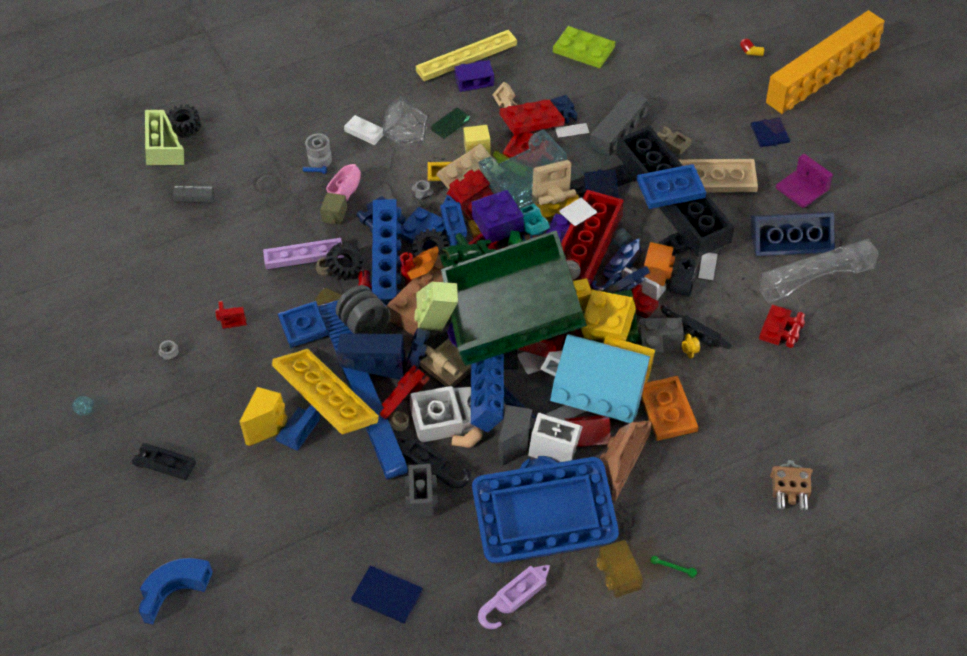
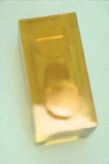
M626 540L599 549L598 567L600 571L604 570L606 585L609 591L613 590L616 598L642 589L643 577Z

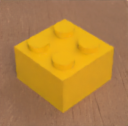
M592 290L584 314L587 326L581 328L584 338L604 342L605 337L609 336L626 341L636 310L633 297Z

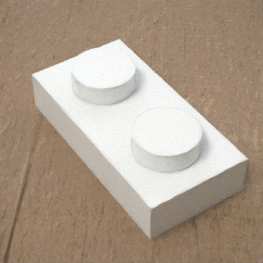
M356 115L344 126L345 132L373 145L385 134L384 128Z

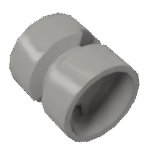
M319 133L310 135L305 141L309 165L317 168L328 167L332 162L329 138Z

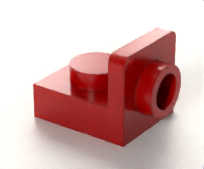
M638 284L634 289H630L634 297L636 313L644 318H649L657 309L659 301L642 292L643 285Z
M218 301L219 309H215L216 319L221 321L223 329L247 326L244 307L225 309L223 301Z

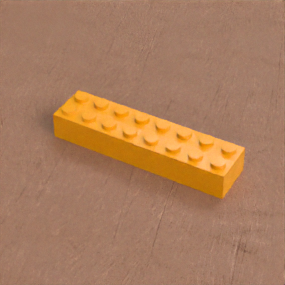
M868 10L770 76L766 103L783 114L787 110H791L800 101H804L810 94L817 92L820 87L828 84L833 78L840 76L846 69L853 67L861 59H865L868 54L879 48L885 20Z

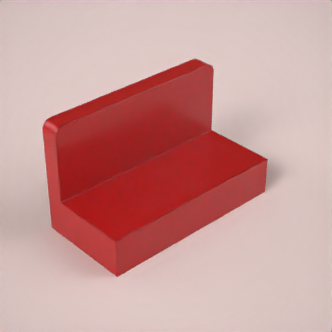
M593 415L564 418V421L582 426L577 447L609 443L611 438L609 417Z

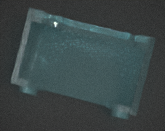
M543 129L531 136L528 150L500 164L493 157L485 158L479 161L478 164L480 171L490 182L493 192L496 194L508 190L518 208L532 202L533 169L565 161L568 158L567 153Z

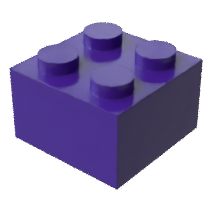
M508 190L472 202V218L485 240H490L493 243L510 237L511 231L524 232V216Z

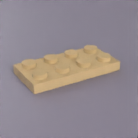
M754 159L679 160L683 166L694 164L706 192H757L758 184Z

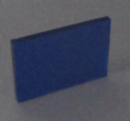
M369 566L351 597V601L405 624L423 588Z

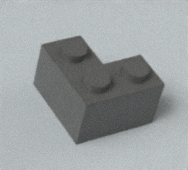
M640 318V346L655 350L652 366H662L664 349L682 348V318Z

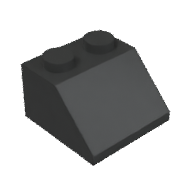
M506 406L499 437V465L503 466L528 451L536 418H532V409Z

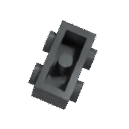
M431 464L409 465V476H405V488L410 493V495H406V509H411V517L434 516L433 507H438L437 494H433V488H437L436 474L432 475Z

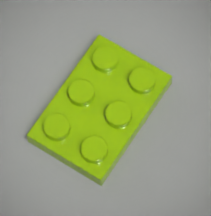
M568 26L554 44L553 53L601 68L615 48V41Z

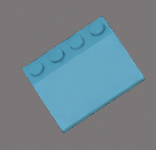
M568 334L554 379L550 401L631 423L638 414L650 356Z

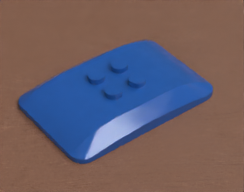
M589 457L481 475L474 479L472 483L485 558L491 563L525 560L603 546L615 542L619 535L605 466L599 458Z

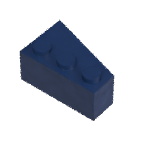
M340 334L337 350L339 367L398 380L404 377L406 358L403 334Z

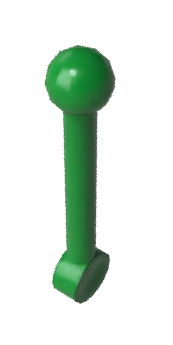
M655 555L650 558L652 564H661L685 572L690 578H694L697 575L695 568L687 569L660 560Z

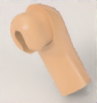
M475 427L465 436L453 435L452 445L471 448L482 439V430Z

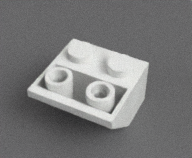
M538 413L531 436L528 456L537 459L538 456H547L554 459L557 463L573 460L582 426Z

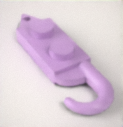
M550 565L534 568L529 566L499 590L492 599L480 608L478 613L480 624L486 629H497L502 625L501 622L489 623L486 620V615L494 608L502 613H513L546 586Z

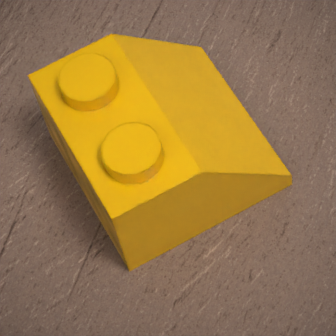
M259 387L256 388L240 419L246 445L251 446L276 436L281 428L285 427L288 416L285 413V403H283L281 393Z

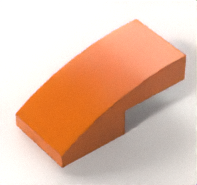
M437 246L421 252L413 258L416 267L407 272L411 280L428 273L432 269L438 256L439 249Z

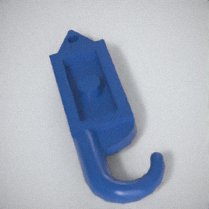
M447 195L444 203L440 205V210L450 246L458 245L455 236L458 233H462L466 239L467 229L460 202L454 201Z
M639 238L629 244L622 245L604 268L603 273L608 280L607 283L598 287L596 286L597 281L593 280L591 283L592 290L606 289L622 278L624 268L630 269L642 254Z

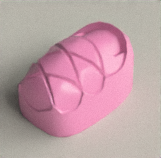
M355 164L344 166L327 185V192L345 195L347 202L350 195L356 191L359 185L361 171Z

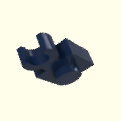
M567 95L550 100L561 115H563L566 124L569 123V117H572L575 121L577 120L574 104Z

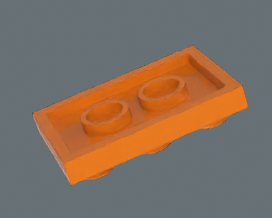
M678 376L644 383L641 401L649 422H652L651 428L656 441L698 432V424Z

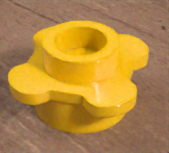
M686 334L685 340L682 342V350L684 353H687L688 358H694V354L700 351L699 340L696 337H691L690 334Z

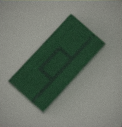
M456 107L432 124L431 130L445 139L470 121V116Z

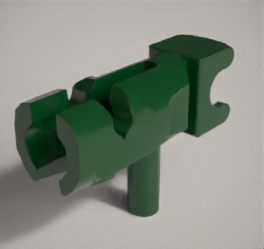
M458 233L455 238L460 245L443 247L442 250L446 253L440 254V260L446 268L497 250L488 249V246L491 244L490 240H479L477 244H468L462 233Z

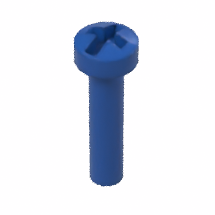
M327 166L322 168L303 167V172H322L327 174Z

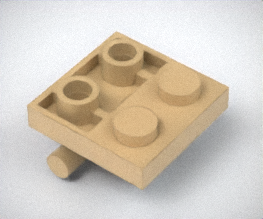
M568 160L533 169L532 201L535 205L556 204L576 196V191L574 189L570 190L571 163Z
M449 338L435 350L428 346L425 351L428 356L420 362L424 370L446 387L456 386L471 373L472 364L464 365L458 348L452 344Z

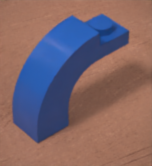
M183 558L168 562L152 572L140 588L144 599L140 603L139 613L144 623L153 625L164 599L172 592L179 589H193L205 592L213 573L209 561Z

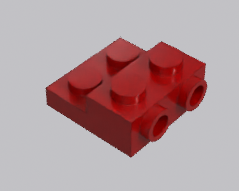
M473 169L469 170L464 174V179L461 181L458 179L450 183V188L446 193L454 201L460 202L462 214L467 221L473 220L472 202L494 194L489 188L490 182L479 169L475 172Z

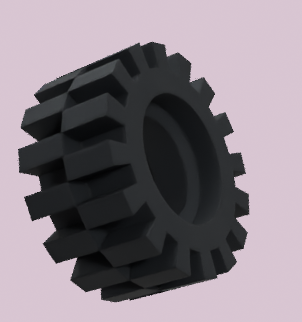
M181 104L179 108L174 106V110L170 109L169 113L166 114L177 137L179 135L181 138H184V135L190 137L191 133L194 135L196 134L195 131L200 130L201 121L199 113L193 106L189 107L187 104L185 107Z
M426 229V232L420 231V235H416L415 241L413 240L415 257L424 252L423 246L428 241H433L438 245L439 256L446 253L442 248L448 247L446 236H443L441 231L436 232V229H432V231Z
M339 242L326 254L327 256L324 261H327L325 267H329L327 272L330 273L332 271L333 274L331 276L334 278L337 275V280L342 278L343 281H347L348 278L352 279L363 266V259H360L362 253H357L359 249L357 247L353 249L354 244L352 243L347 246L348 242L343 244ZM339 255L346 256L350 261V267L345 268L341 266L337 261V257Z

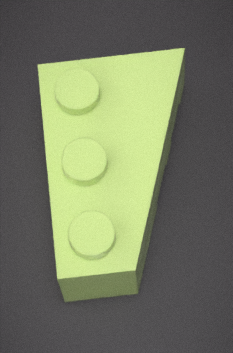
M145 110L146 165H184V149L180 145L176 133L173 132L172 125L165 111Z
M431 282L416 293L417 309L415 310L414 318L415 321H418V328L435 331L443 330L458 303L456 283Z

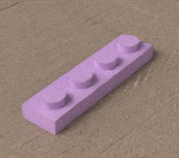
M341 238L264 249L266 269L317 262L320 258L326 257V254L334 245H337L339 242L342 244Z

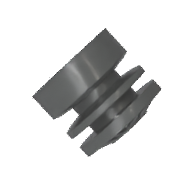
M364 285L355 286L346 291L338 300L335 308L338 318L353 334H380L388 325L391 317L388 307L378 299L369 287Z

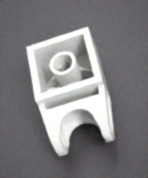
M449 386L410 394V410L418 439L421 442L453 437V435H463L476 427L470 424L471 387L453 388Z

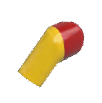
M747 38L741 41L740 46L747 55H764V47H755Z

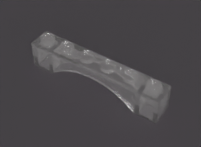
M869 238L761 273L759 290L769 303L788 296L803 284L826 274L842 271L860 273L875 267L879 252Z

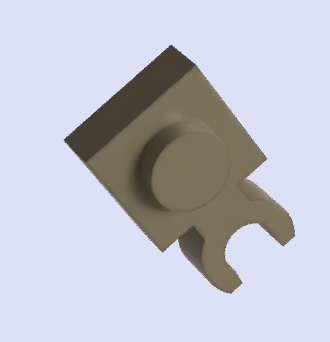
M668 127L663 128V134L657 133L667 147L679 155L692 142V139L678 131L673 134Z

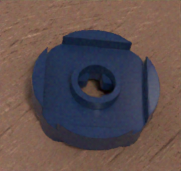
M423 328L416 329L411 341V348L407 353L405 366L411 368L415 365L417 367L415 370H418L421 361L419 356L423 357L427 345L423 343L428 340L429 330Z

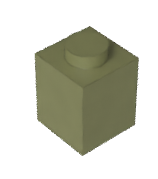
M327 192L320 208L322 222L341 225L347 210L345 195Z

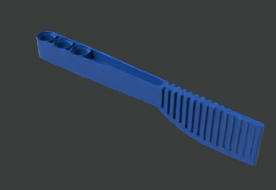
M338 300L318 306L336 355L340 334H353L336 315L335 308ZM342 367L350 389L379 415L383 407L369 374ZM379 415L378 423L367 426L366 430L384 475L389 480L407 474L408 469L388 419L385 420Z

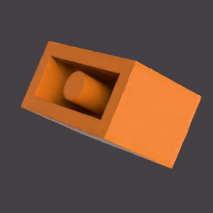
M650 242L644 267L647 266L651 273L644 277L658 283L660 286L665 285L666 279L671 277L675 256L672 255L673 247Z

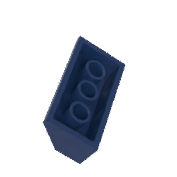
M826 211L751 215V237L755 256L835 252L834 213Z

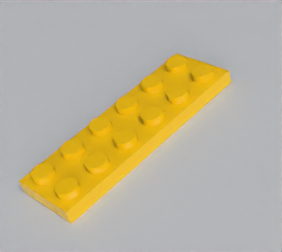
M309 349L273 359L272 366L342 435L378 423L379 415Z

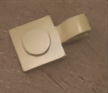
M505 82L492 94L499 107L505 108L517 105L512 100L515 97L514 92L509 84Z

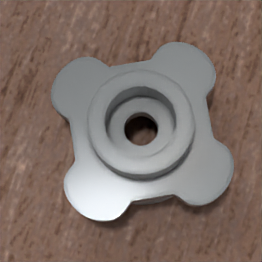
M420 180L412 186V191L416 193L417 199L431 196L434 193L430 189V183L425 180Z

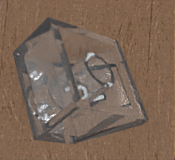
M400 97L386 107L382 134L395 143L423 144L425 142L428 116Z

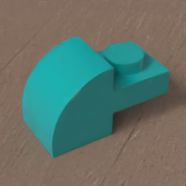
M534 203L520 208L524 216V231L526 235H539L550 228L548 221L541 215L540 208Z

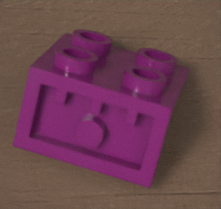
M802 154L798 159L796 171L776 184V189L800 207L805 208L829 191L833 174L806 154Z

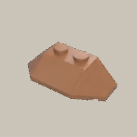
M631 422L620 428L616 436L610 438L607 453L603 452L600 457L605 466L613 501H616L650 436L652 422Z

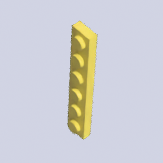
M509 30L416 65V72L425 82L453 71L454 66L470 64L517 45V39Z

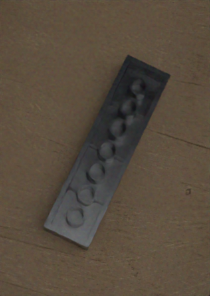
M651 126L617 139L616 155L636 180L637 175L683 166ZM707 194L706 198L658 207L698 257L732 243L734 226Z

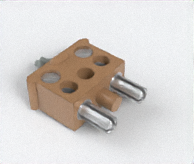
M788 460L787 464H783L780 467L774 466L772 468L770 477L773 483V498H777L778 509H785V498H788V504L795 505L796 499H800V510H808V500L811 495L812 469L802 468L800 465H796L793 460Z

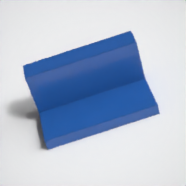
M312 405L307 410L298 407L275 438L276 441L298 451L320 421L319 412Z

